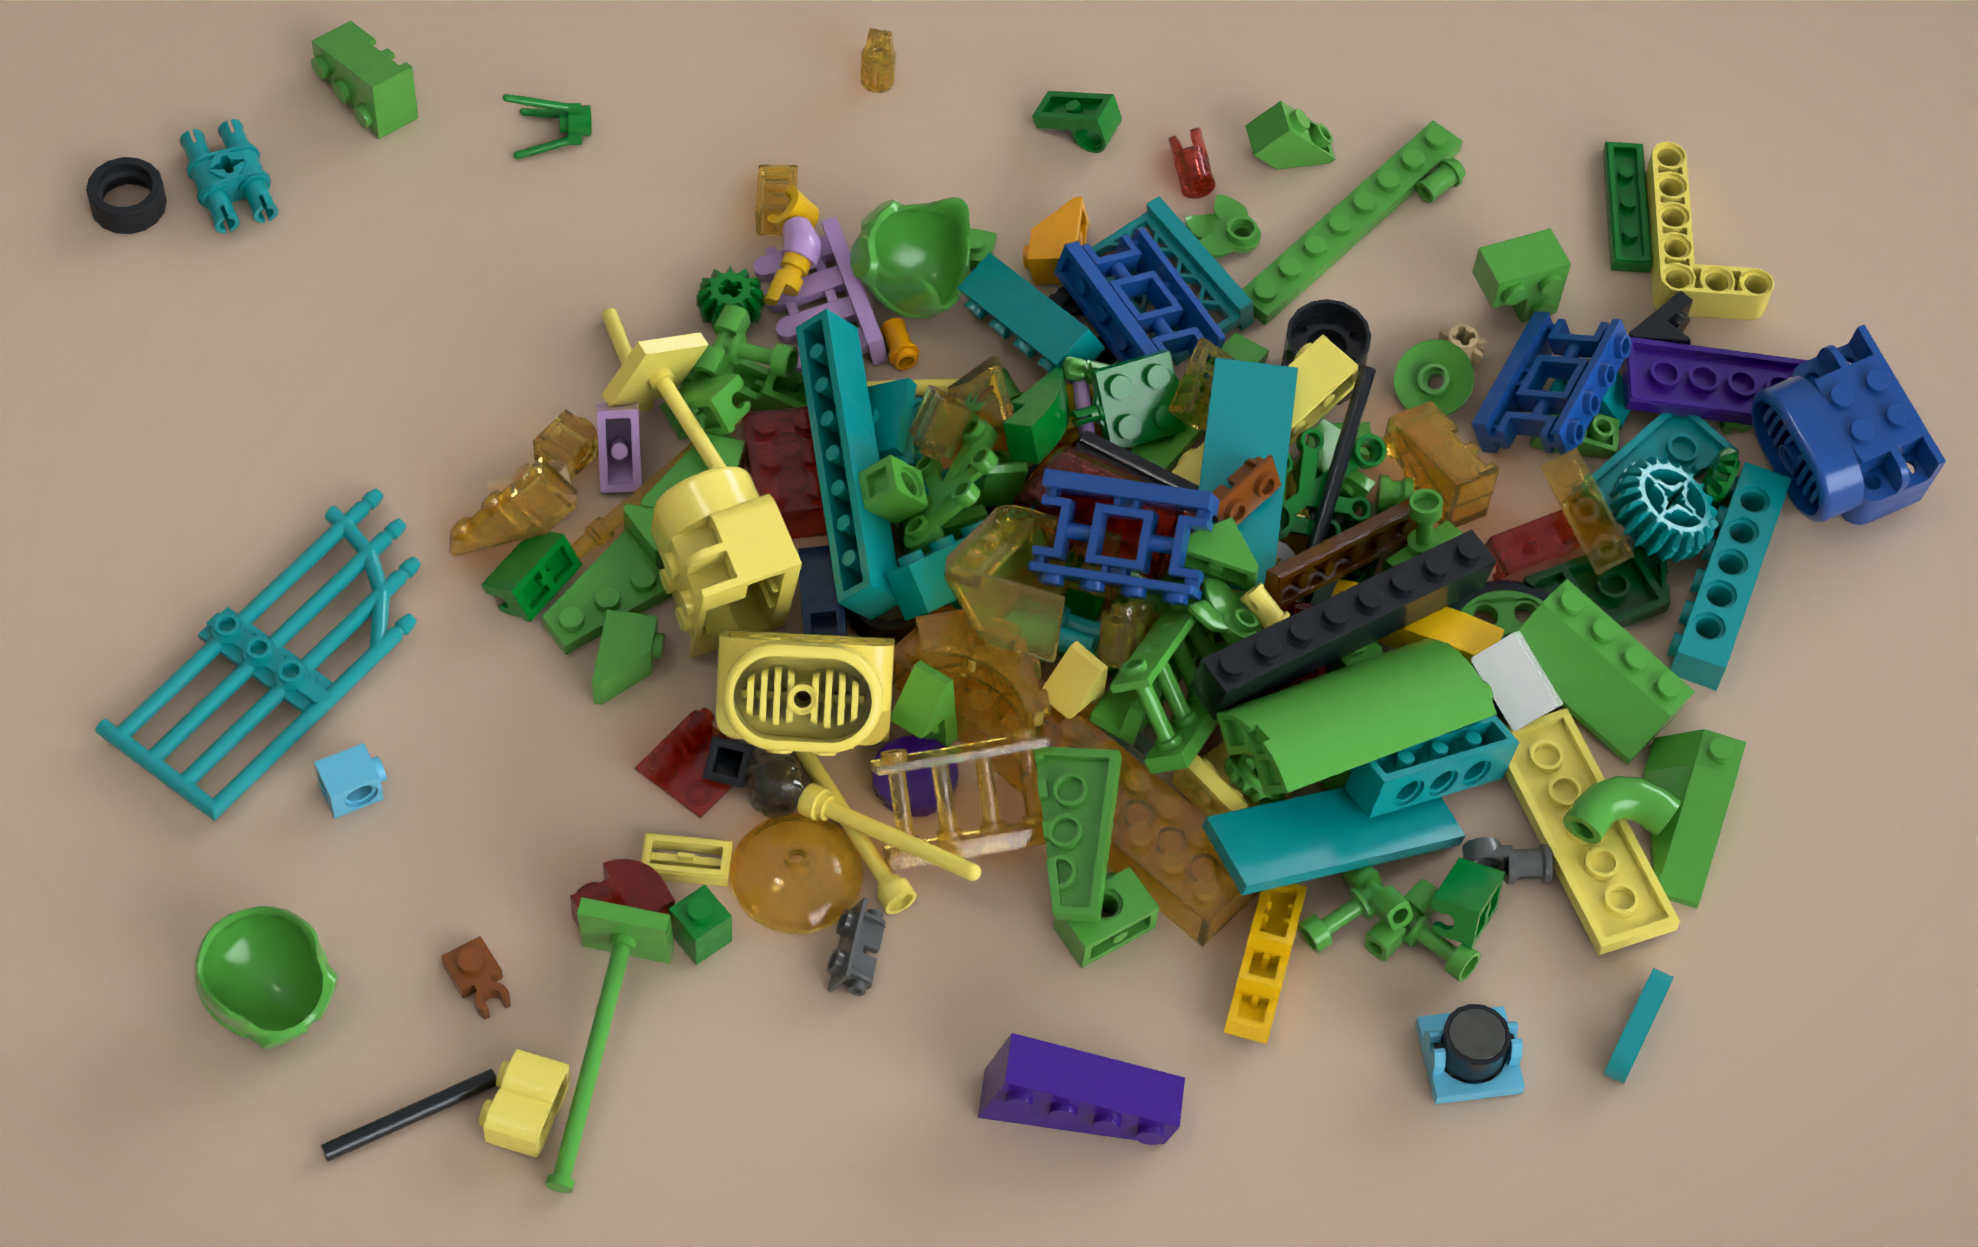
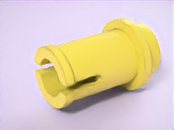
M1262 583L1252 587L1240 598V601L1256 615L1263 629L1291 615L1288 611L1283 612Z

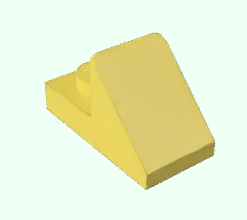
M1075 641L1042 687L1040 696L1065 718L1072 719L1080 713L1089 721L1091 712L1105 694L1108 667L1078 641Z

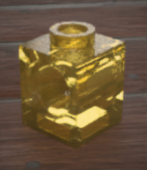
M565 409L533 440L535 465L553 460L563 461L567 465L570 480L572 481L599 455L597 430L586 418H578Z

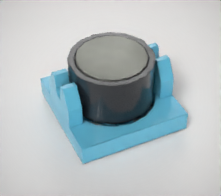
M1468 1004L1458 1007L1452 1013L1417 1017L1415 1026L1435 1104L1523 1093L1525 1084L1519 1065L1522 1059L1523 1041L1522 1038L1517 1039L1518 1022L1508 1021L1504 1006L1490 1008L1480 1004ZM1446 1068L1453 1076L1465 1080L1468 1083H1463L1457 1079L1452 1078L1446 1071H1444V1069ZM1500 1070L1499 1074L1492 1080L1483 1083V1080L1491 1078Z

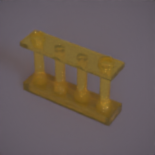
M1021 727L1010 730V737L912 754H907L906 749L884 751L880 753L881 759L870 761V766L877 776L888 774L896 829L916 838H919V835L914 834L905 771L931 767L940 830L936 831L937 837L922 840L959 857L969 858L1046 844L1043 835V815L1033 749L1051 746L1050 738L1041 731L1036 732L1035 727ZM1017 752L1026 815L1022 816V822L1006 825L1005 820H1000L991 756ZM974 760L983 822L979 824V830L963 832L961 827H957L949 764ZM882 846L884 861L891 871L931 864L893 846Z

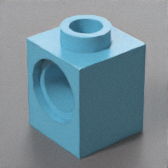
M364 743L314 762L318 784L334 819L384 800L381 782L387 780L386 772L378 756L371 758Z

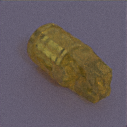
M870 28L865 46L861 52L860 81L866 90L872 93H884L890 90L895 82L896 52L891 31ZM875 72H878L877 85H874Z

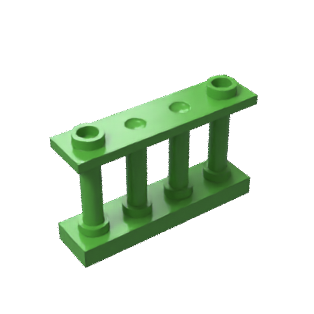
M1203 591L1200 601L1206 600ZM1188 599L1187 605L1189 603L1197 602L1199 600ZM1170 603L1129 660L1121 666V671L1109 686L1112 693L1135 690L1155 731L1157 739L1144 759L1150 774L1188 768L1219 722L1218 719L1214 720L1190 688L1197 667L1184 638L1187 634L1189 635L1200 661L1202 658L1215 653V650L1203 624L1186 609L1187 606ZM1171 656H1173L1188 688L1189 693L1186 699L1168 663ZM1156 678L1173 713L1170 722L1152 686Z

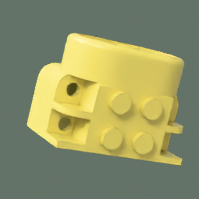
M735 466L718 467L700 472L668 489L655 504L651 535L665 567L659 570L662 585L666 593L672 594L676 603L675 613L681 630L683 632L687 631L690 637L688 652L691 658L717 650L719 635L722 629L768 632L786 626L802 562L773 497L770 494L759 497L750 474L743 468Z
M722 629L719 635L716 687L717 733H724L726 736L735 739H744L748 744L766 749L768 753L790 754L792 751L810 752L811 755L835 756L837 752L854 749L857 745L869 746L876 745L879 742H889L894 638ZM806 691L810 695L803 698L799 696L798 692Z

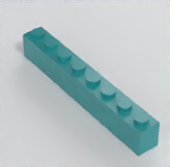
M826 308L795 327L837 601L842 606L872 620L898 605L885 573L897 568L890 522L864 508L858 478L859 472L880 461L858 328Z

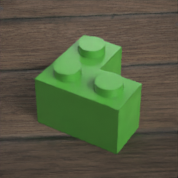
M1549 228L1480 247L1472 273L1490 306L1496 308L1507 304L1511 305L1522 323L1529 321L1534 311L1549 312L1550 316L1557 313L1571 263L1553 231Z

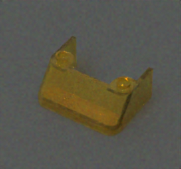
M1017 505L999 506L946 557L944 578L978 637L988 647L996 650L1008 649L1053 663L1056 660L1065 597L1061 595L1068 588H1073L1107 599L1112 596L1113 587L1105 586L1104 593H1096L1079 589L1080 582L1064 580L1063 587L1042 584L1038 582L1039 576L1027 570L1028 562L1033 561L1034 555L1031 554L1033 545L1054 548L1059 517ZM1106 531L1102 556L1118 558L1122 535ZM1077 540L1070 541L1067 562L1049 560V564L1101 572L1102 568L1091 566L1085 562L1088 542Z

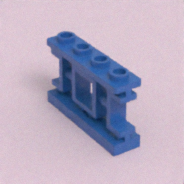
M1144 227L1136 229L1132 239L1128 234L1121 236L1115 254L1098 257L1089 244L1081 246L1076 241L1064 245L1054 273L1119 362L1161 350L1170 351L1171 354L1187 350L1197 365L1204 362L1206 365L1215 363V358H1218L1226 340L1224 333ZM1135 270L1139 273L1133 276L1130 274L1131 271ZM1113 276L1115 280L1108 282L1105 278ZM1145 294L1156 310L1140 314L1129 298ZM1178 326L1180 331L1173 332L1171 327ZM1154 332L1157 337L1149 338L1147 334Z
M1534 311L1471 423L1482 452L1497 453L1500 447L1502 449H1509L1517 435L1540 437L1545 453H1553L1558 448L1561 458L1571 459L1577 446L1583 442L1585 431L1591 420L1598 414L1601 402L1609 387L1613 386L1616 374L1624 359L1630 355L1631 338L1626 333L1622 319H1612L1610 325L1609 322H1601L1594 336L1570 333L1565 319H1557L1556 323L1553 324L1549 312ZM1548 378L1569 380L1563 392L1542 390ZM1522 409V411L1531 413H1520V411ZM1549 414H1557V415H1560V416H1559V418H1558L1557 416H1553V415H1549Z
M1045 468L1042 485L1046 488L1045 495H1042L1041 504L1047 508L1059 509L1061 511L1054 548L1035 545L1032 548L1033 561L1028 562L1027 570L1039 576V583L1063 587L1064 580L1080 582L1079 589L1096 593H1104L1105 586L1120 588V595L1135 599H1146L1147 593L1162 595L1163 602L1187 606L1188 599L1201 600L1202 591L1199 588L1200 583H1203L1204 574L1199 570L1184 568L1191 529L1212 532V517H1217L1220 499L1213 493ZM1061 494L1113 501L1114 503L1113 505L1096 503L1092 525L1074 523L1077 503L1072 499L1061 498ZM1143 506L1195 513L1197 516L1179 515L1175 538L1156 535L1159 515L1154 511L1143 510ZM1108 517L1143 522L1136 561L1102 556ZM1077 540L1088 542L1085 562L1091 566L1102 568L1101 572L1049 564V560L1067 562L1070 541ZM1153 552L1171 554L1168 575L1185 581L1184 584L1133 577L1131 572L1149 574Z

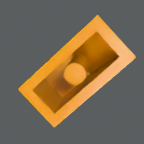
M1082 197L1072 198L1031 229L1029 245H1024L1023 265L1025 269H1030L1035 285L1062 284L1055 275L1054 270L1064 245L1076 241L1081 246L1087 243L1089 219Z

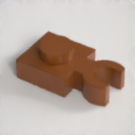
M481 936L440 956L442 966L461 997L464 999L475 993L476 1009L483 1019L490 1017L489 1008L486 1004V1001L490 998L500 999L505 1008L511 1006L508 989L503 984L497 982L503 978L502 969Z

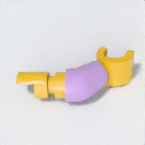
M790 184L787 185L785 191L786 197L791 200L787 209L779 216L772 213L767 217L768 221L783 234L784 246L781 250L783 258L780 263L783 269H778L763 299L766 305L777 306L782 293L789 296H797L804 283L802 278L807 276L809 270L816 267L821 255L822 243L814 229L819 219V209L799 189Z

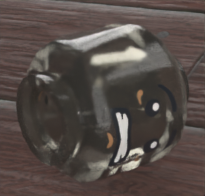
M768 752L760 754L746 768L745 776L749 803L753 809L768 818L788 816L797 808L799 797L804 790L801 766L794 757L787 754Z

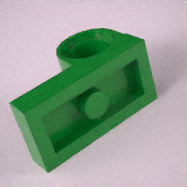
M1048 91L1032 115V119L1036 128L1070 130L1074 140L1082 149L1092 153H1101L1105 150L1120 126L1122 116L1114 94Z

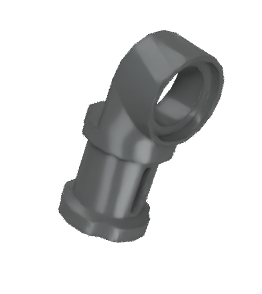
M1481 837L1469 840L1462 846L1463 859L1504 871V881L1506 884H1514L1515 880L1540 879L1543 883H1550L1552 881L1553 858L1551 847L1548 844H1541L1536 849H1514L1512 845H1501L1498 839Z

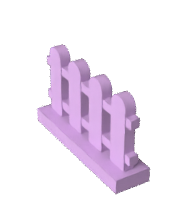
M837 216L822 220L825 235L819 237L822 248L819 261L815 267L816 272L802 278L804 283L797 296H789L782 293L777 306L766 305L772 312L788 311L789 316L781 318L776 323L775 329L778 339L783 343L796 342L795 327L827 308L849 323L857 322L862 354L869 353L873 366L887 362L888 357L882 334L862 282L853 275L850 264L851 253ZM775 246L765 249L767 255L757 258L753 264L755 276L762 282L772 281L776 271L783 269L780 266L783 258L781 250L776 251ZM834 261L835 266L826 269L825 263ZM845 291L847 296L838 299L836 293ZM824 297L828 301V303L801 312L797 308V306ZM799 355L798 364L795 371L802 373Z

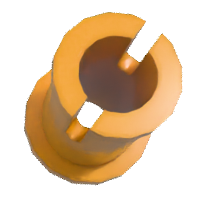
M888 319L882 324L883 327H880V331L890 351L888 354L889 362L898 370H908L918 362L920 353L918 346L911 342L903 319Z

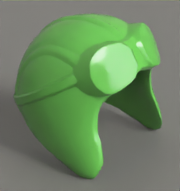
M959 197L910 205H902L895 200L883 202L873 209L861 222V231L852 246L850 256L853 275L863 282L885 307L903 317L923 319L933 317L950 309L963 295L958 286L969 275L971 240L968 205Z
M257 906L228 914L213 924L202 939L195 962L196 989L209 1014L229 1031L252 1039L263 1049L282 1046L306 1034L309 1027L323 1017L331 1003L338 982V975L329 965L315 929L297 914L273 906Z

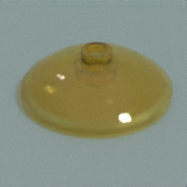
M785 814L761 822L742 838L732 857L730 878L737 902L754 921L774 931L804 934L816 932L839 921L844 910H850L853 907L861 890L863 867L860 854L841 828L828 820L816 819L813 821L799 814ZM794 855H799L804 857V859L802 861L795 862L792 861L790 857Z

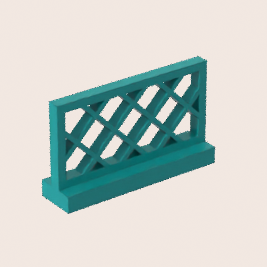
M1160 196L1146 204V213L1092 246V249L1100 257L1108 251L1115 252L1121 236L1128 234L1132 239L1136 229L1147 228L1154 236V241L1158 245L1160 243L1163 246L1159 248L1167 258H1173L1177 262L1176 270L1185 283L1196 284L1201 289L1199 300L1206 310L1220 311L1226 318L1217 324L1224 334L1235 327L1242 331L1254 323L1253 301ZM1136 270L1130 272L1132 276L1139 274ZM1113 276L1105 278L1108 282L1115 280ZM1145 294L1129 298L1140 314L1146 312L1147 304H1152ZM1178 326L1171 327L1173 331H1180ZM1154 332L1148 333L1152 338L1157 337ZM1187 350L1171 354L1172 361L1176 366L1191 357Z

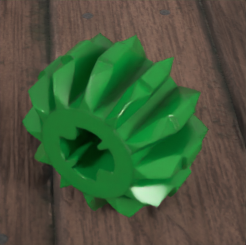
M729 266L726 273H721L714 269L711 278H702L700 290L696 295V305L699 307L703 323H712L713 329L725 305H736L746 309L750 322L759 323L763 306H765L763 301L765 295L763 290H761L759 279L750 278L747 269L735 273L732 267Z

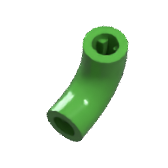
M1615 776L1592 784L1574 801L1564 816L1563 823L1575 837L1590 844L1600 843L1611 825L1620 819L1638 823L1657 836L1673 817L1681 804V800L1664 788L1645 779Z

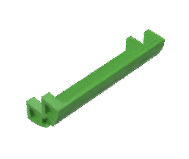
M1430 638L1421 639L1216 713L1228 755L1252 753L1264 795L1292 792L1497 714L1493 704V692L1490 685L1480 678L1468 660L1450 644Z

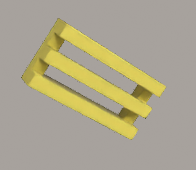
M645 833L640 878L728 887L733 841ZM652 848L722 855V859L695 856L693 853L683 852L678 854L652 852Z

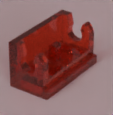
M1561 509L1493 535L1485 543V546L1497 560L1495 564L1496 572L1493 573L1492 578L1493 580H1502L1510 574L1546 560L1567 555L1572 550L1579 548L1580 543Z

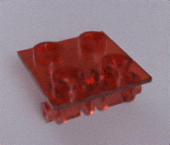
M705 707L700 711H692L635 767L636 771L700 819L733 787L732 785L702 778L712 736L730 739L712 726L715 717ZM755 758L753 766L758 762L757 758Z

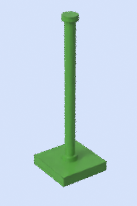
M581 897L577 917L583 947L611 952L554 1172L547 1176L545 1186L551 1190L562 1193H571L573 1191L575 1181L571 1177L629 956L671 963L674 941L669 914Z

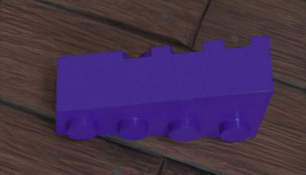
M1011 1033L985 1068L978 1118L1137 1140L1148 1145L1165 1144L1180 1127L1185 1077Z

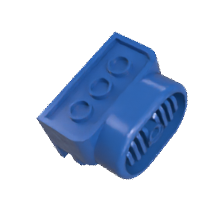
M1865 325L1857 327L1848 344L1838 348L1834 345L1823 347L1817 357L1798 365L1789 379L1760 390L1752 401V424L1766 459L1774 472L1792 478L1787 495L1798 511L1814 522H1824L1841 515L1852 524L1863 525L1919 502L1946 463L1945 458ZM1906 463H1909V464H1911V465L1913 466V468H1914V473H1913V474H1912V472L1910 471V469H1909V467L1907 466Z

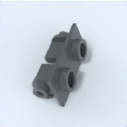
M867 898L860 900L850 910H844L840 916L836 928V933L840 935L838 948L833 951L827 965V973L831 974L827 990L829 992L844 984L848 986V992L853 995L862 996L872 986L877 958L864 954L863 949L874 954L879 952L886 922L882 919L883 913L876 909L865 911Z

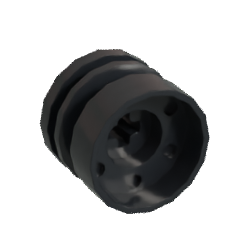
M1330 299L1312 301L1297 309L1289 320L1281 366L1290 365L1294 361L1297 352L1305 344H1313L1322 335L1358 364V372L1360 366H1366L1371 332L1367 320L1352 306L1342 301ZM1353 390L1350 393H1348L1336 405H1340L1345 401L1349 400L1351 398Z

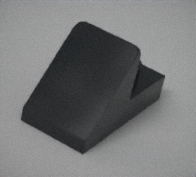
M1682 291L1678 292L1630 331L1629 336L1690 345L1691 340L1683 331L1690 322L1688 314L1693 299Z

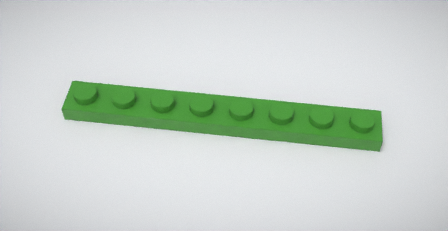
M1432 120L1242 289L1253 301L1254 317L1264 325H1267L1416 191V183L1438 169L1440 161L1443 159L1449 160L1460 152L1463 141Z

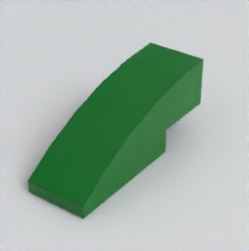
M1055 367L1012 402L1014 414L1003 422L1010 460L1039 464L1054 449L1066 431L1070 418V403L1064 371L1061 367Z

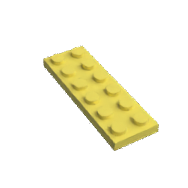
M1568 708L1543 715L1517 731L1507 726V729L1519 741V744L1505 775L1540 843L1548 844L1551 847L1553 869L1598 956L1676 931L1680 920L1626 819L1617 820L1611 825L1598 844H1590L1580 840L1564 826L1563 818L1574 801L1592 784L1605 780Z

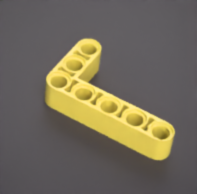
M1667 141L1656 144L1652 150L1645 172L1652 253V299L1655 307L1659 309L1678 292L1682 291L1693 299L1688 316L1756 320L1762 317L1774 289L1772 276L1758 268L1695 264L1687 155L1685 150L1674 142Z

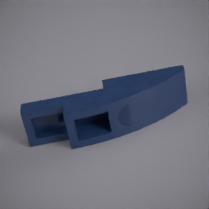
M829 545L798 548V555L802 562L799 580L803 634L848 636L846 607L837 601Z

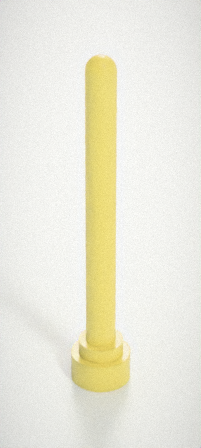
M795 752L813 783L829 789L832 792V796L836 798L837 803L850 808L818 757L811 755L810 752ZM840 823L878 882L877 899L886 913L897 914L907 909L917 897L909 881L906 878H901L898 874L892 873L868 835Z
M810 783L807 785L799 797L797 804L799 815L812 821L818 822L832 819L970 881H975L981 876V868L977 864L837 803L836 798L832 796V792L818 784Z

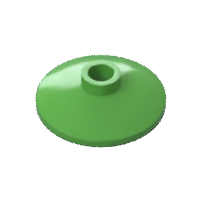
M1427 340L1414 345L1401 357L1394 374L1395 392L1402 405L1411 413L1429 419L1446 417L1459 410L1470 397L1474 386V370L1469 357L1460 347L1445 340ZM1435 377H1442V386L1438 389H1432L1430 387L1431 380Z

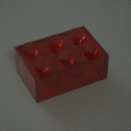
M808 406L748 412L742 418V440L745 441L747 472L752 478L759 497L770 494L773 497L791 539L827 535Z

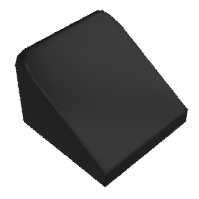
M712 736L702 778L745 788L758 747L719 736Z

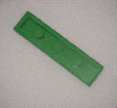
M1605 141L1603 164L1611 270L1650 273L1652 253L1643 144Z

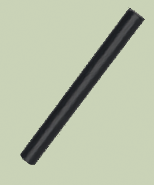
M492 1069L486 1070L320 1145L327 1162L496 1087V1075Z

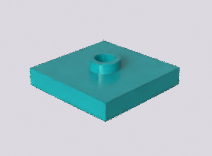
M910 378L868 386L880 460L888 455L894 457L904 455L917 384Z

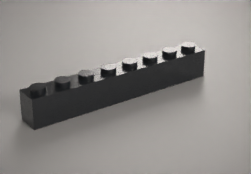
M1471 529L1202 658L1190 688L1212 718L1216 720L1218 719L1216 715L1218 712L1263 697L1483 589L1497 560Z

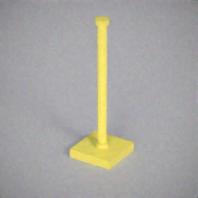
M701 332L637 342L602 393L608 406L614 407L664 398L708 469L726 467V464L678 391L681 383L709 345Z

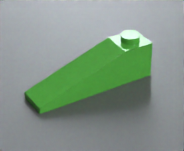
M1706 729L1653 739L1643 779L1664 788L1681 800L1680 806L1664 829L1657 836L1651 833L1652 847L1650 854L1652 869L1670 901L1696 909L1699 906L1746 745L1745 741Z

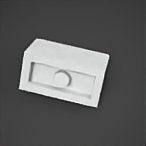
M1520 631L1513 632L1472 657L1471 662L1482 680L1490 685L1493 698L1512 730L1517 731L1544 714L1550 713L1563 705L1562 700Z

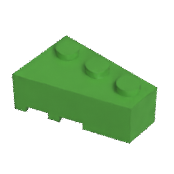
M349 21L311 41L314 56L311 59V65L316 75L321 80L326 78L332 85L338 100L342 104L348 103L353 109L359 124L363 128L369 127L378 139L418 119L412 66L407 62L398 65L392 60L395 58L394 52L388 48L380 51L373 45L377 44L376 40L352 21Z

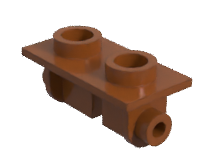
M1269 454L1265 459L1259 456L1254 459L1248 458L1239 469L1227 478L1228 484L1232 486L1231 489L1221 484L1212 492L1220 499L1217 517L1213 516L1212 518L1218 523L1232 517L1236 525H1238L1282 486L1272 455Z

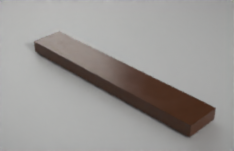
M1409 499L1267 569L1264 588L1281 609L1406 545L1408 535L1416 529V522L1409 516Z

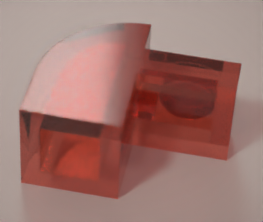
M615 859L604 862L603 881L587 883L580 887L575 894L570 895L572 918L579 930L577 911L581 897L669 914V908L675 904V900L661 876L649 865L632 859Z

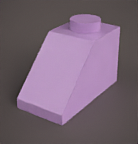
M607 403L597 404L600 491L601 493L642 492L638 403L609 407Z

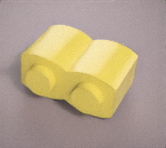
M519 1049L515 1051L510 1061L504 1060L499 1068L496 1079V1086L500 1087L493 1100L487 1099L479 1117V1126L483 1127L485 1142L538 1158L571 1080L569 1064Z

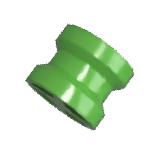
M1380 474L1376 491L1375 515L1409 499L1414 491V479L1404 477L1400 481L1392 480L1389 475Z

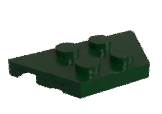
M1633 538L1534 573L1523 579V583H1526V585L1532 588L1535 586L1539 587L1549 594L1568 579L1622 628L1667 612L1671 603L1670 588L1666 582L1668 574L1667 560L1662 562L1656 553L1648 556L1645 548L1641 545L1634 547L1635 540Z

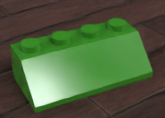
M1568 579L1554 590L1516 631H1520L1562 700V707L1564 709L1568 708L1574 718L1627 765L1677 716L1695 692Z

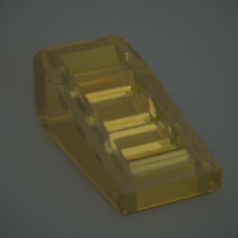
M759 165L755 207L756 233L758 235L783 236L768 221L767 217L772 213L777 216L781 215L790 204L791 200L786 197L785 191L789 184L797 188L798 165ZM766 182H789V183H766Z
M1199 338L1168 412L1194 429L1206 431L1214 366L1207 362L1208 354L1214 359H1232L1233 357L1207 339ZM1204 371L1211 375L1209 380L1203 377ZM1201 386L1205 388L1204 393L1200 392Z

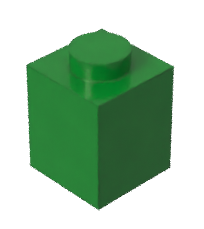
M703 885L669 908L673 938L696 965L732 942V915L706 885Z

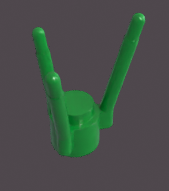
M503 95L505 102L539 107L535 109L521 108L519 112L523 116L559 118V132L567 133V137L516 151L513 154L515 159L533 156L567 145H582V136H591L592 134L590 105L563 103L520 95Z

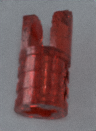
M1199 127L1190 130L1193 146L1183 149L1181 141L1178 140L1176 135L1168 139L1181 192L1185 197L1192 199L1207 196L1214 190L1216 185L1202 131Z

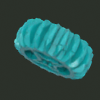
M1651 456L1647 460L1639 459L1637 462L1632 463L1617 477L1618 480L1614 483L1613 490L1610 493L1613 499L1610 508L1617 513L1614 521L1622 524L1625 528L1623 535H1630L1635 540L1634 547L1641 545L1645 548L1648 556L1656 553L1662 562L1670 558L1673 562L1677 563L1682 559L1689 560L1692 556H1696L1711 542L1715 529L1719 525L1715 519L1718 511L1711 506L1714 498L1705 494L1703 491L1705 484H1698L1693 479V473L1687 474L1684 472L1680 463L1672 466L1666 457L1658 461L1655 457Z

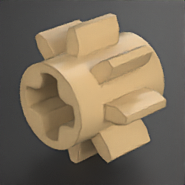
M1456 322L1450 331L1440 330L1438 340L1449 341L1457 345L1466 353L1472 365L1476 367L1481 365L1486 339L1478 338L1475 326L1472 327Z

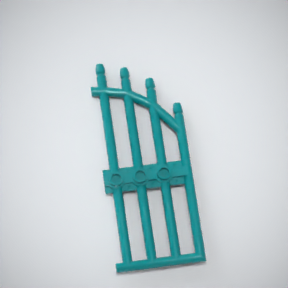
M377 488L367 492L361 498V501L356 502L345 514L336 506L330 507L325 514V520L332 525L238 614L229 607L225 608L221 613L217 612L206 623L207 626L198 634V638L205 642V645L118 726L107 719H103L97 725L95 732L213 821L217 820L403 639L404 635H408L415 627L417 620L412 614L408 613L398 619L394 627L388 629L390 598L407 582V578L410 579L417 573L421 563L412 556L399 565L398 570H394L386 578L379 558L392 544V540H396L402 535L406 529L405 522L400 518L393 520L384 528L383 532H379L370 542L357 528V525L369 514V511L374 510L383 499L382 492ZM343 538L357 552L349 562L270 636L252 624ZM366 570L372 592L314 648L300 659L284 647L357 576ZM372 616L369 648L345 672L332 682L316 671L338 647ZM219 654L237 666L151 749L148 750L132 738L141 727ZM251 677L269 689L184 772L180 774L163 761ZM283 700L301 712L290 725L214 798L195 785Z

